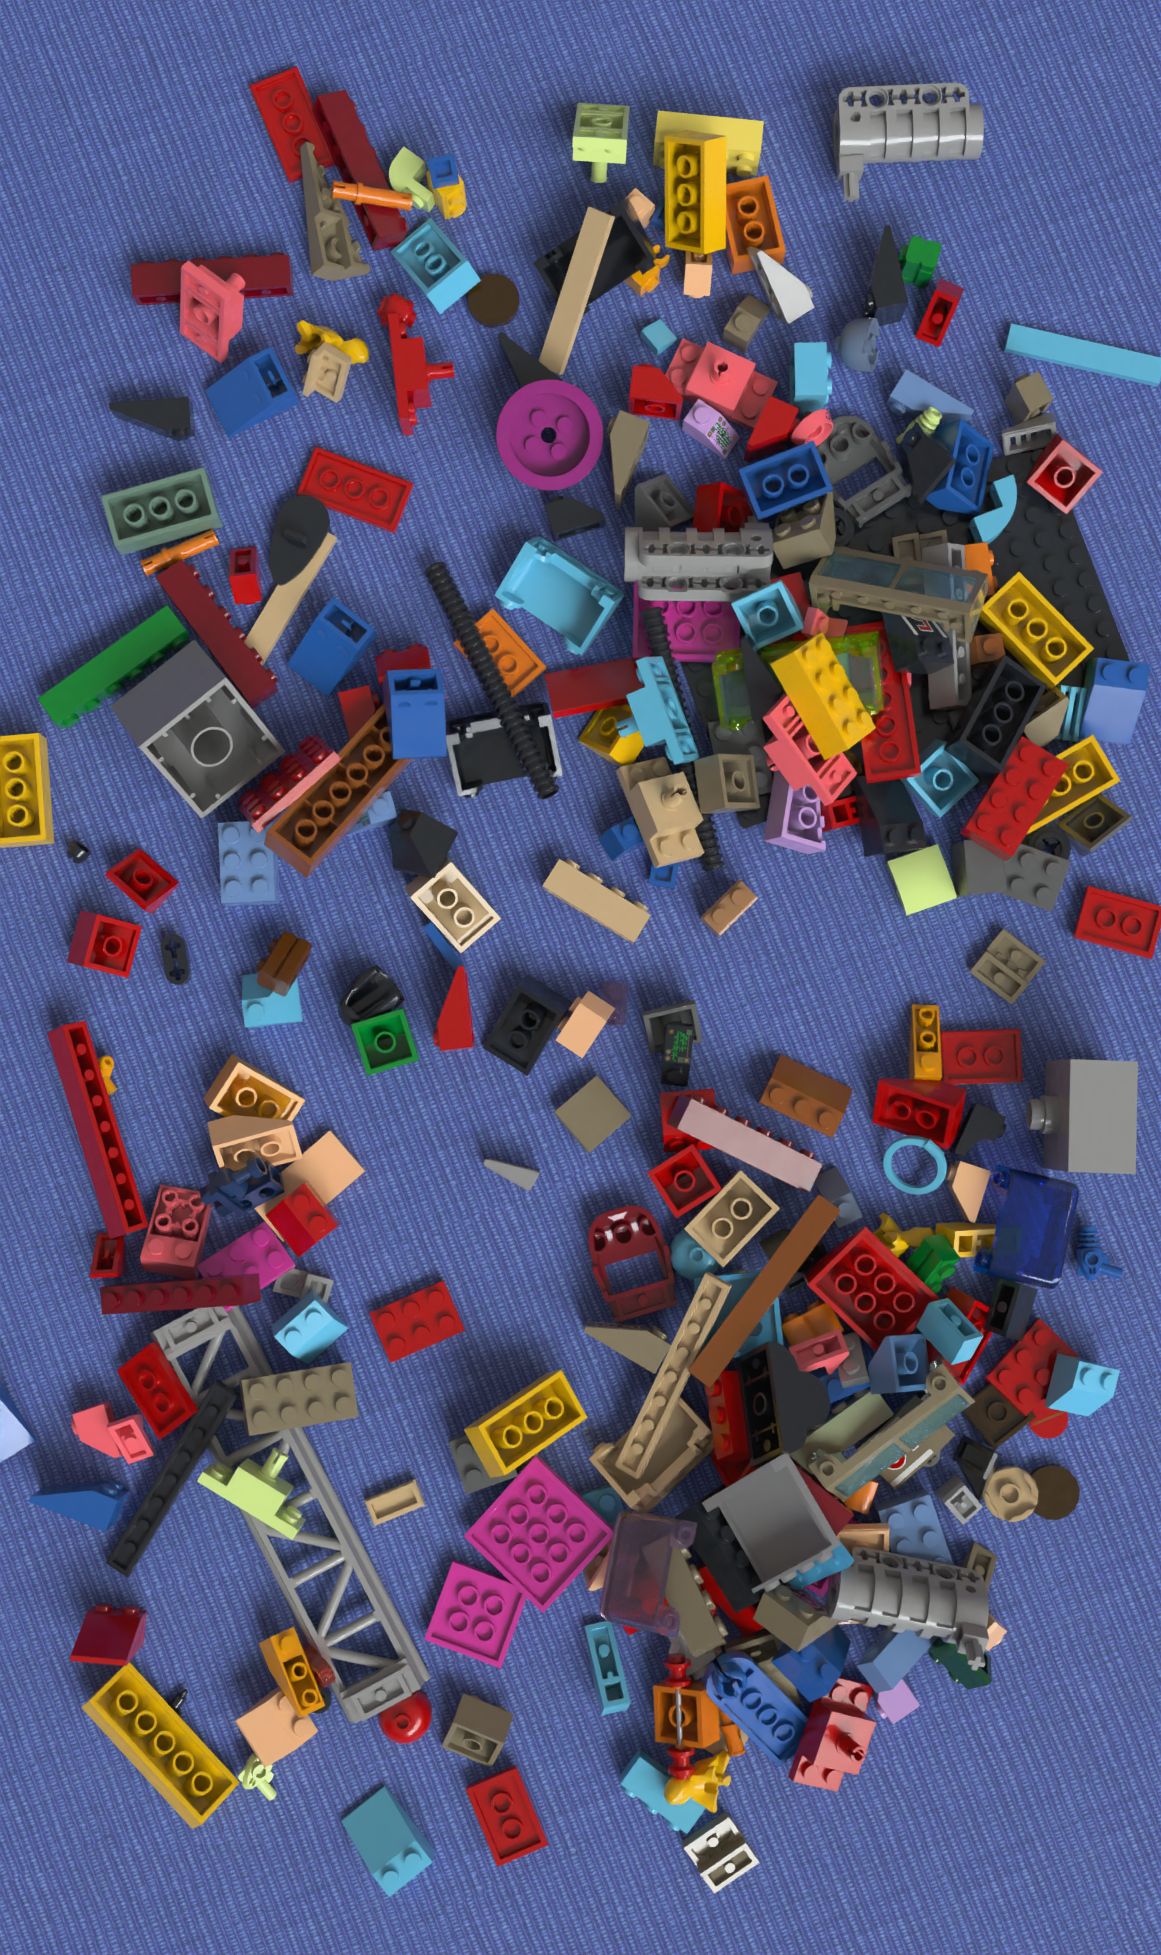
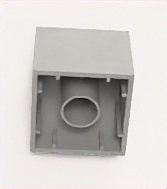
M195 640L110 706L138 747L201 819L286 752Z

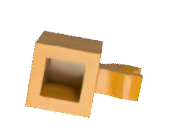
M655 245L653 249L655 254H658L660 246ZM667 254L663 259H655L653 262L656 266L642 275L639 270L624 281L640 297L646 291L648 293L652 292L660 282V268L665 267L669 263L670 256Z

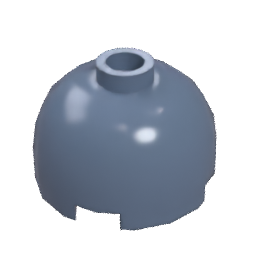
M855 318L849 321L843 328L841 336L836 337V352H840L841 360L845 366L854 371L871 372V370H875L879 350H875V336H880L877 318Z

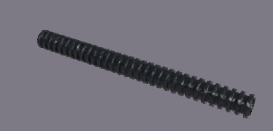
M444 562L433 563L427 567L424 575L428 578V583L432 585V591L435 592L436 598L439 599V604L443 606L442 610L446 613V618L450 620V626L454 627L453 632L457 634V640L461 641V648H465L463 650L464 654L468 655V662L471 663L472 669L475 670V675L479 677V683L483 684L482 689L486 691V697L490 698V705H494L493 711L497 713V719L501 720L500 725L505 727L504 733L508 734L507 739L512 741L511 746L516 749L515 754L520 756L518 760L520 763H523V770H527L526 776L531 778L529 782L531 785H534V792H538L537 798L544 800L554 796L560 787L555 784L556 779L551 777V770H547L548 764L544 762V756L540 755V748H536L537 742L533 740V734L529 733L530 728L525 726V719H521L523 715L521 712H518L519 707L514 704L515 699L511 697V691L507 690V683H503L504 677L500 675V670L496 668L497 664L493 661V656L489 654V648L485 647L486 642L482 640V634L478 633L479 628L475 625V620L471 618L472 615L468 611L467 605L464 604V599L460 597L461 593L457 590V585L453 583L454 579L450 576V571L446 569L447 566Z
M660 607L646 609L640 613V617L644 619L642 625L646 627L644 634L648 635L646 642L650 643V646H648V650L652 652L650 657H663L688 727H691V723H688L687 720L690 717L685 712L688 710L687 706L683 704L686 701L681 695L684 692L679 687L682 684L677 679L680 676L675 671L678 667L674 665V661H676L675 657H672L674 651L669 646L672 643L667 638L670 634L666 632L668 626L664 624V620H666L665 616H662L664 610ZM694 761L679 764L680 769H678V773L684 772L700 810ZM701 814L703 821L695 827L704 850L699 859L700 862H703L701 869L709 871L721 868L725 865V862L721 861L723 854L719 853L721 845L717 844L719 837L715 836L717 829L713 828L715 821L711 819L713 814Z

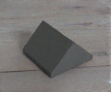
M1099 793L1088 799L1059 822L1057 826L1083 857L1092 853L1132 821L1133 818Z
M963 840L951 845L954 889L957 898L1007 892L1003 859L972 840Z
M695 1000L641 1013L651 1054L664 1050L667 1021L694 1024L692 1044L703 1042Z

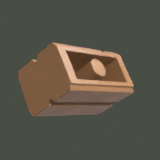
M739 879L701 916L700 920L719 938L758 897Z

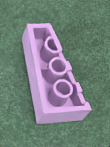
M780 770L774 771L764 835L765 842L805 854L826 850V842L822 841V828L825 827L824 816H821V800L810 784L794 791Z

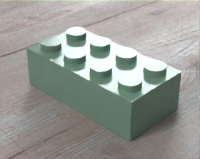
M204 467L101 496L114 545L121 555L203 533L210 529L224 527L210 476Z

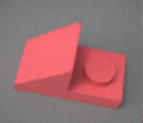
M808 607L803 623L804 629L801 630V633L808 639L823 633L833 650L841 645L848 621L829 618L820 609Z
M841 1329L789 1347L791 1354L797 1362L799 1371L810 1372L825 1366L830 1375L849 1355Z
M142 1414L132 1415L107 1424V1429L128 1464L154 1455V1447L143 1430Z

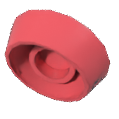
M819 409L806 416L794 429L791 435V442L800 446L814 440L816 447L820 445L833 429V422L829 411Z

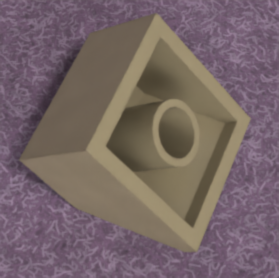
M716 754L694 760L701 814H719L760 808L753 755Z
M463 1693L441 1747L492 1768L505 1743L514 1714L501 1706H493L483 1702L477 1696Z

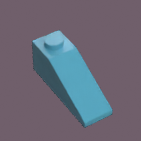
M611 1620L584 1626L601 1716L628 1710L631 1701Z

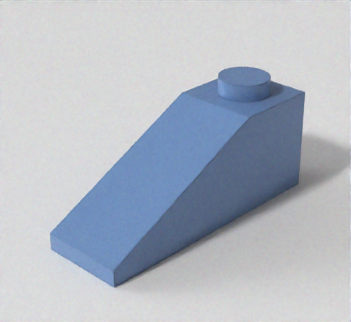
M907 369L886 403L896 415H904L913 419L924 414V410H928L929 407H934L942 415L939 421L952 422L961 418L967 423L974 412L972 408Z

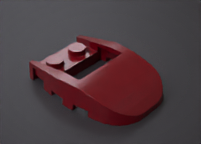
M624 1206L607 1211L598 1216L589 1229L588 1243L589 1251L591 1252L593 1274L606 1303H608L614 1315L615 1323L678 1305L675 1297V1281L668 1245L665 1243L656 1219L649 1211L639 1206ZM649 1252H657L664 1279L616 1294L612 1293L605 1269L606 1265Z

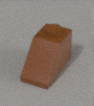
M1002 633L974 636L971 643H969L970 670L987 668L990 663L1005 655Z

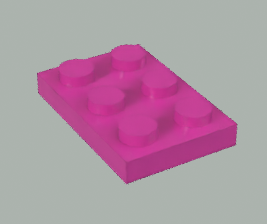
M264 1221L196 1267L202 1277L259 1273L261 1290L296 1266L271 1228ZM223 1306V1308H224V1310H225L226 1312H228L229 1310H231L232 1308L235 1307V1306Z

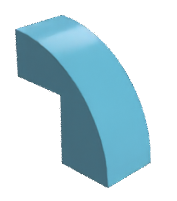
M1014 475L994 481L988 489L996 509L974 517L970 522L969 528L975 543H991L1010 521L1017 500V487Z

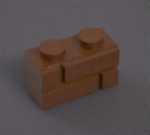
M283 931L279 939L274 937L268 947V952H270L268 957H262L256 966L255 972L258 973L257 983L267 989H272L273 992L283 997L286 996L310 957L311 943L302 938H297L287 931Z

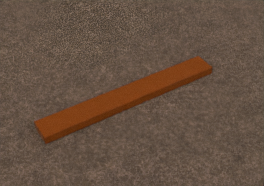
M818 1194L688 1369L690 1374L707 1387H712L840 1214V1209Z

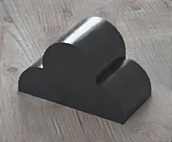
M770 1341L736 1358L751 1467H762L783 1454H790L800 1449L806 1441L807 1430L822 1424L827 1419L830 1411V1399L823 1383L813 1374L799 1371L797 1362L791 1352L783 1345Z

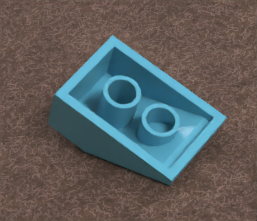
M431 218L390 251L439 314L444 312L481 281L468 260Z
M385 1785L341 1820L372 1876L388 1897L392 1896L433 1862L435 1849Z

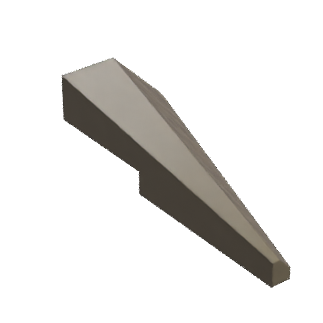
M305 142L300 147L311 275L336 281L368 274L371 271L370 266L362 261L359 254L360 244L359 242H354L348 230L350 223L339 199L331 198V193L333 192H331V188L328 187L324 178L325 168L323 165H318L313 154L315 147L312 143Z

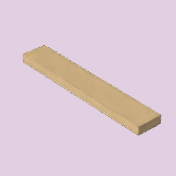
M589 206L539 358L540 363L559 375L564 374L615 216Z
M327 534L313 559L295 579L285 585H277L248 634L247 640L244 641L249 649L254 647L263 659L259 662L262 667L338 540L334 535Z

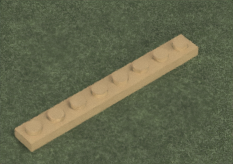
M710 1272L705 1273L615 1464V1467L637 1480L642 1477L690 1376L688 1369L699 1356L732 1287L730 1283Z

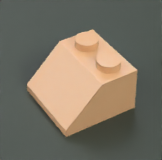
M280 1686L272 1690L235 1720V1723L264 1768L296 1750L318 1732L308 1714L301 1718L298 1717Z

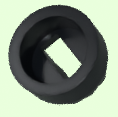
M76 840L67 849L68 859L74 857L72 862L76 864L83 863L91 854L86 846Z

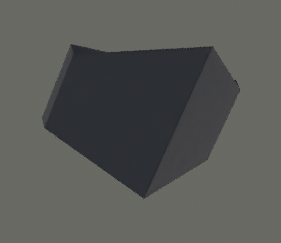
M963 1435L952 1460L956 1461L980 1504L1003 1454Z

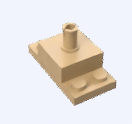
M665 757L619 767L616 774L654 867L658 868L700 857L704 850L695 827L703 821V818L684 772L672 774Z

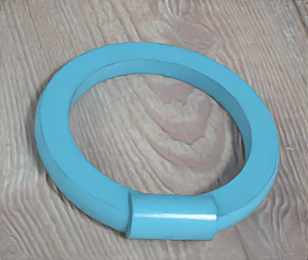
M915 1135L898 1138L888 1146L883 1157V1168L889 1181L899 1190L909 1194L920 1195L932 1192L942 1184L946 1176L947 1163L944 1152L931 1139ZM907 1145L925 1148L937 1162L938 1172L936 1177L928 1184L920 1186L903 1182L897 1177L892 1168V1156L896 1150Z

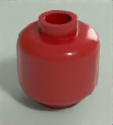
M393 292L389 296L384 295L376 315L380 317V324L389 328L388 314L398 313L400 322H405L406 327L412 328L417 313L413 312L414 302Z

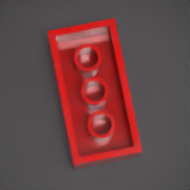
M1022 736L1018 740L1003 771L993 777L959 833L1004 861H1007L1013 857L1069 765Z

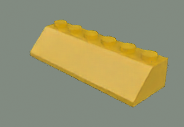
M130 1662L118 1670L81 1706L87 1715L192 1829L202 1825L240 1783Z

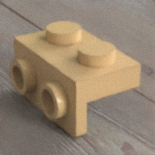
M326 342L317 350L313 349L307 359L309 368L302 380V383L305 384L302 394L308 397L315 390L338 403L343 396L352 357Z

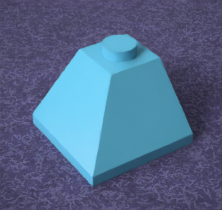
M258 973L243 975L242 1007L246 1028L303 1022L298 977L287 995L283 997L273 992L272 989L259 985L257 983Z

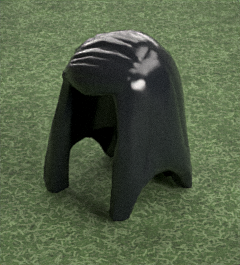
M375 965L360 972L346 987L338 1001V1015L343 1023L352 1028L351 1024L397 1010L405 998L401 991L395 987L392 979L388 978V975L382 972L378 965Z

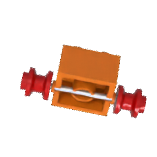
M683 1653L669 1654V1658L663 1661L664 1667L669 1668V1676L653 1685L655 1742L675 1744L667 1748V1754L673 1757V1764L668 1766V1773L673 1775L675 1779L684 1780L690 1778V1774L695 1773V1765L689 1762V1756L695 1753V1748L703 1749L720 1740L718 1706L709 1698L703 1682L694 1681L691 1677L686 1676V1668L691 1666V1660L685 1658Z

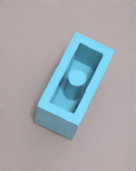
M949 1298L930 1302L916 1326L951 1365L970 1360L983 1338V1335Z

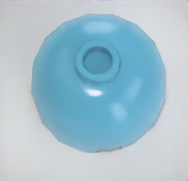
M684 1229L673 1237L669 1246L670 1259L673 1269L680 1276L693 1280L695 1277H704L707 1272L714 1274L718 1270L720 1264Z

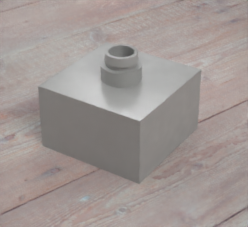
M1081 1059L1045 1061V1095H1042L1040 1100L1029 1099L1026 1107L1027 1128L1039 1130L1041 1134H1044L1043 1168L1066 1172L1136 1174L1138 1061Z

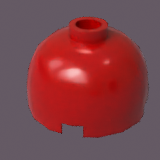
M417 1690L411 1696L379 1712L378 1723L383 1734L389 1740L399 1744H410L419 1740L430 1726L433 1716L432 1704L427 1694Z

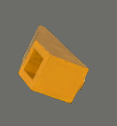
M912 1004L909 1079L941 1081L939 1006Z
M294 1627L259 1643L271 1674L299 1718L325 1706Z

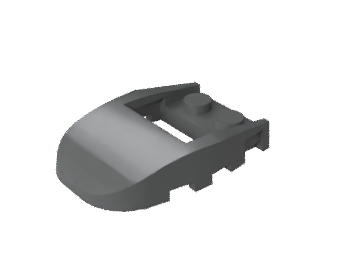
M841 416L832 420L833 429L830 435L816 448L833 487V505L846 511L852 518L853 523L861 528L871 518L904 497H909L912 486L905 484L902 478L903 470L899 462L893 457L890 451L891 447L885 440L882 441L874 434V429L866 421L856 416ZM877 459L887 475L844 501L834 488V485L869 462Z

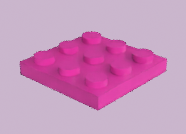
M453 1559L424 1640L501 1668L527 1597L508 1579Z

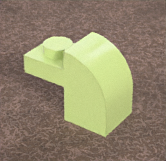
M403 147L392 161L389 169L391 189L397 192L412 193V205L417 209L423 208L429 213L434 207L435 201L433 193L420 184V181L427 174L425 161Z

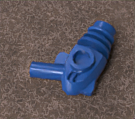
M1080 1226L1078 1234L1083 1235V1237H1079L1078 1240H1083V1242H1078L1077 1246L1084 1247L1077 1249L1078 1266L1076 1274L1084 1276L1090 1281L1096 1279L1099 1273L1120 1279L1123 1269L1109 1265V1256L1102 1255V1248L1095 1247L1101 1245V1242L1094 1241L1100 1240L1098 1236H1094L1099 1233L1096 1226Z

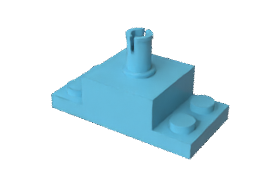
M644 657L637 660L638 668L636 673L640 682L645 684V687L626 695L634 716L616 722L617 729L628 726V728L618 731L620 736L625 738L630 734L640 731L645 747L667 743L665 746L666 754L674 762V765L699 759V753L663 657Z

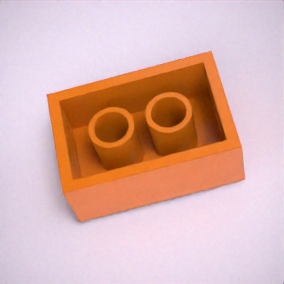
M768 175L726 184V252L732 275L755 270L747 252V248L750 246L762 250L778 264H783L786 249Z

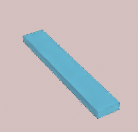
M1016 324L1009 326L1004 352L1157 387L1160 384L1161 357Z

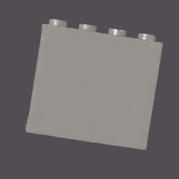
M789 1454L777 1457L702 1502L707 1512L719 1506L762 1583L751 1589L753 1593L762 1588L766 1592L780 1585L779 1579L783 1583L791 1580L798 1575L796 1570H799L801 1574L815 1566V1560H817L818 1564L825 1562L834 1556L831 1551L841 1545Z

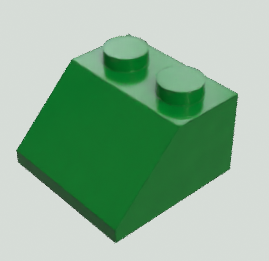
M403 1008L351 1024L367 1076L419 1060V1054Z

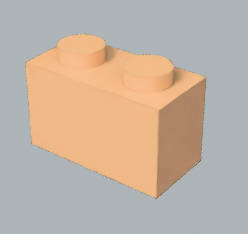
M590 991L585 994L583 999L580 997L576 998L569 1009L573 1014L570 1018L565 1016L557 1027L561 1032L556 1041L581 1058L584 1057L615 1010L614 1007Z

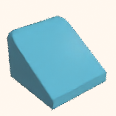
M661 319L648 325L640 333L642 340L656 356L660 355L677 340L676 336Z

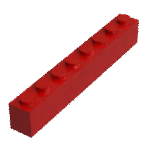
M86 1021L60 1026L48 1032L47 1035L109 1238L112 1239L149 1227Z

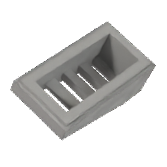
M1053 413L1040 415L1001 431L1004 455L1007 456L1046 447L1057 434ZM1036 432V435L1031 437V433ZM1026 434V439L1021 441V435ZM1010 437H1015V444L1011 445Z
M485 1159L483 1163L485 1167L527 1191L531 1190L540 1174L538 1170L494 1159Z

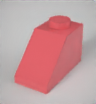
M110 1401L79 1410L72 1414L71 1426L74 1434L79 1435L80 1441L113 1458L122 1455L107 1429V1424L116 1421Z

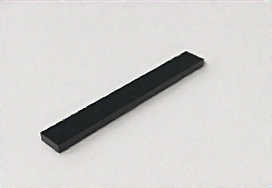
M218 1379L214 1381L200 1404L199 1411L194 1414L107 1559L106 1563L127 1578L131 1576L240 1393Z

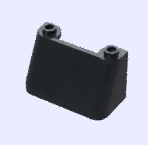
M629 198L619 202L606 212L615 216L583 315L591 310L588 306L612 288L639 270L643 275L656 266L653 261L657 259V256ZM580 231L533 263L557 302Z
M535 702L518 706V712H521L523 715L521 719H525V726L530 728L529 733L533 734V740L537 742L536 748H540V755L544 756V762L548 764L547 770H551V777L557 779V776H562L563 773L548 703ZM494 711L445 722L446 744L458 797L472 798L479 795V791L484 788L483 785L526 776L527 770H523V763H520L518 760L520 756L515 754L516 749L512 748V741L507 739L508 734L504 733L505 727L500 725L501 720L497 719V713Z

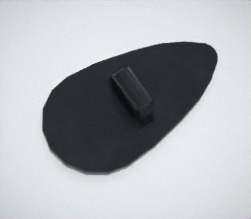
M306 495L293 497L284 503L278 513L270 549V571L273 581L277 585L287 584L306 568L329 532V512L324 504L315 497Z

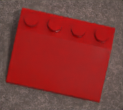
M866 1226L825 1254L803 1275L807 1285L876 1351L886 1336L909 1335L916 1328L928 1304L941 1300Z

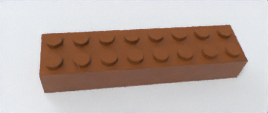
M385 703L337 754L341 760L295 800L266 833L264 845L306 878L414 759L392 758Z

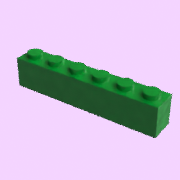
M166 605L38 698V701L57 726L61 729L65 727L70 728L78 723L79 717L85 712L96 710L101 705L103 699L108 696L113 697L123 689L122 686L128 681L139 679L144 674V670L150 665L155 666L161 663L166 658L165 655L173 649L178 650L182 648L191 636L170 607Z

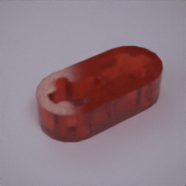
M308 1645L303 1648L316 1684L321 1689H325L336 1681V1677L328 1662L312 1646Z

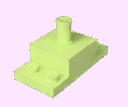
M592 103L577 104L572 143L573 161L592 162L590 178L592 182L604 183L607 181V163L626 164L630 106Z
M277 1448L272 1449L263 1467L247 1458L237 1468L234 1475L231 1474L232 1470L222 1463L217 1465L212 1463L202 1472L197 1482L292 1540L306 1521V1519L301 1517L302 1513L292 1506L287 1508L283 1506L294 1486L277 1476L289 1457L283 1452L276 1462L275 1460L281 1452Z

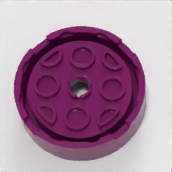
M540 380L523 386L505 402L496 423V446L503 464L518 480L528 486L541 490H559L576 484L592 470L602 449L603 425L596 406L582 390L572 384L559 380ZM546 427H551L556 432V438L551 443H546L541 438V432Z

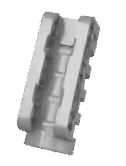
M961 83L848 87L842 90L838 98L837 110L834 113L832 130L834 160L837 165V181H843L844 200H848V202L859 200V180H861L864 171L863 164L910 163L954 159L978 160L981 156L984 136V118L981 103H969L968 89ZM932 93L936 97V102L925 103L922 95ZM942 93H944L943 98H945V101L941 102ZM953 93H957V97L960 98L959 102H955V99L951 97ZM915 94H918L916 101L917 104H914L915 99L913 98ZM873 95H879L884 103L873 106L869 102V98ZM889 95H891V99H890V101H892L891 104H888ZM900 95H904V99L907 100L906 103H901V100H899ZM862 96H865V98H864V104H863L864 106L861 105V104H862V101H861V97H862ZM850 97L854 104L848 106L846 98Z
M754 514L747 517L745 527L740 528L739 532H724V528H712V532H697V528H685V532H670V527H659L658 531H643V527H625L624 582H637L638 596L644 600L735 601L771 584L770 571L774 550L772 529H769V523H763V519L757 520ZM672 587H681L682 589H673ZM725 588H735V590H728Z
M855 1547L851 1553L855 1560L852 1565L830 1575L826 1596V1614L829 1619L848 1622L850 1619L860 1620L863 1626L873 1628L878 1624L885 1625L889 1631L903 1633L905 1630L914 1631L917 1637L930 1639L933 1635L939 1636L943 1642L956 1644L957 1653L966 1654L968 1664L971 1665L972 1670L985 1666L984 1651L989 1641L986 1628L988 1624L989 1602L984 1578L977 1571L866 1547Z

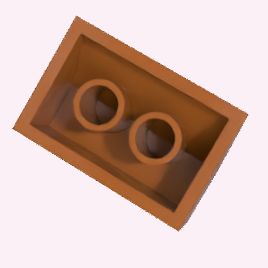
M780 1054L757 1102L829 1138H833L845 1114L853 1089Z

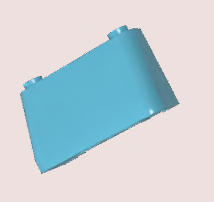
M535 537L525 542L494 596L500 599V604L507 609L524 608L564 636L563 641L566 643L565 648L576 655H583L620 604L624 593L552 542L542 537Z

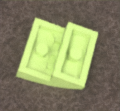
M938 844L887 862V867L897 888L896 893L906 916L957 898Z

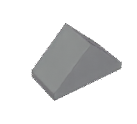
M955 1474L935 1491L936 1495L963 1525L983 1508Z

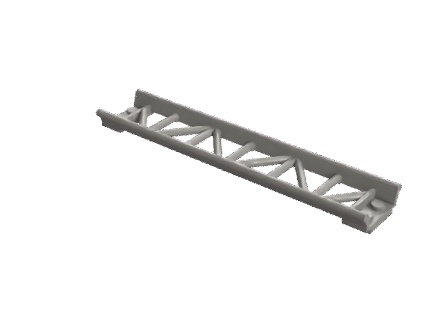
M239 1305L228 1312L223 1307L197 1308L150 1333L153 1341H156L197 1408H199L210 1389L208 1388L201 1392L223 1336L229 1329L249 1367L222 1382L233 1388L239 1385V1380L275 1375ZM210 1340L190 1387L176 1357ZM231 1408L226 1418L244 1422L243 1410ZM302 1427L271 1432L227 1456L218 1439L214 1436L208 1448L216 1464L222 1463L232 1470V1475H234V1471L231 1466L281 1440L278 1449L281 1452L277 1456L276 1462L283 1452L288 1454L291 1447L312 1488L286 1501L283 1506L286 1508L292 1506L297 1509L313 1499H318L338 1538L299 1531L292 1540L239 1508L348 1721H354L355 1724L365 1721L421 1689L422 1685L431 1677ZM267 1535L339 1551L288 1578ZM345 1561L317 1630H315L294 1588ZM354 1569L375 1610L326 1636ZM381 1621L399 1659L392 1660L332 1647V1645L375 1622ZM330 1658L380 1669L344 1687Z

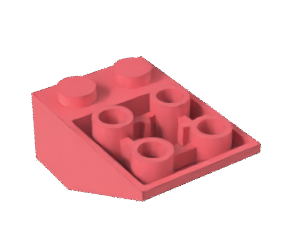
M160 1185L140 1256L143 1271L182 1278H197L199 1271L196 1266L202 1261L212 1203L206 1205L201 1201L200 1191Z

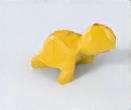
M300 320L296 325L297 330L302 336L301 341L295 346L297 354H310L313 349L317 350L326 342L352 357V365L357 363L364 364L369 359V349L360 338L344 341L333 329L326 326L313 325L304 320Z
M885 1213L879 1215L882 1224L879 1229L873 1232L897 1257L908 1248L916 1250L926 1236L934 1235V1231L929 1227H914L902 1232L894 1220Z
M722 1750L713 1757L697 1761L694 1764L695 1773L690 1774L688 1779L679 1780L671 1777L665 1785L663 1795L668 1804L681 1805L691 1797L710 1812L715 1813L717 1811L718 1786H729L731 1782V1776L725 1772L730 1759L728 1751Z

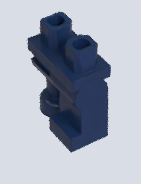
M258 1155L248 1159L246 1167L235 1172L229 1168H221V1171L218 1173L213 1171L208 1174L209 1184L199 1189L201 1201L206 1205L214 1202L217 1213L222 1217L232 1212L238 1217H242L246 1214V1210L254 1209L285 1192L281 1171L268 1160L263 1162Z

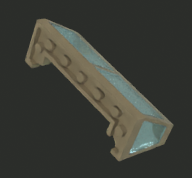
M834 546L833 554L822 557L812 573L809 588L812 607L820 609L826 615L830 607L833 606V610L838 611L840 604L939 622L943 623V631L949 632L950 628L958 633L957 641L971 643L988 591V574L978 570H964L853 550L845 546Z
M941 1356L929 1363L932 1371L926 1378V1388L931 1396L847 1459L841 1450L835 1453H828L821 1447L810 1454L808 1467L826 1490L845 1501L975 1402L974 1398Z

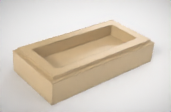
M416 1479L364 1500L374 1526L425 1506V1501Z

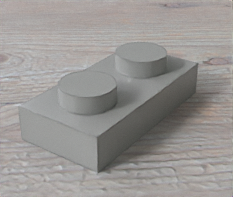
M854 1332L843 1335L849 1355L838 1366L842 1387L847 1388L870 1382L859 1334Z

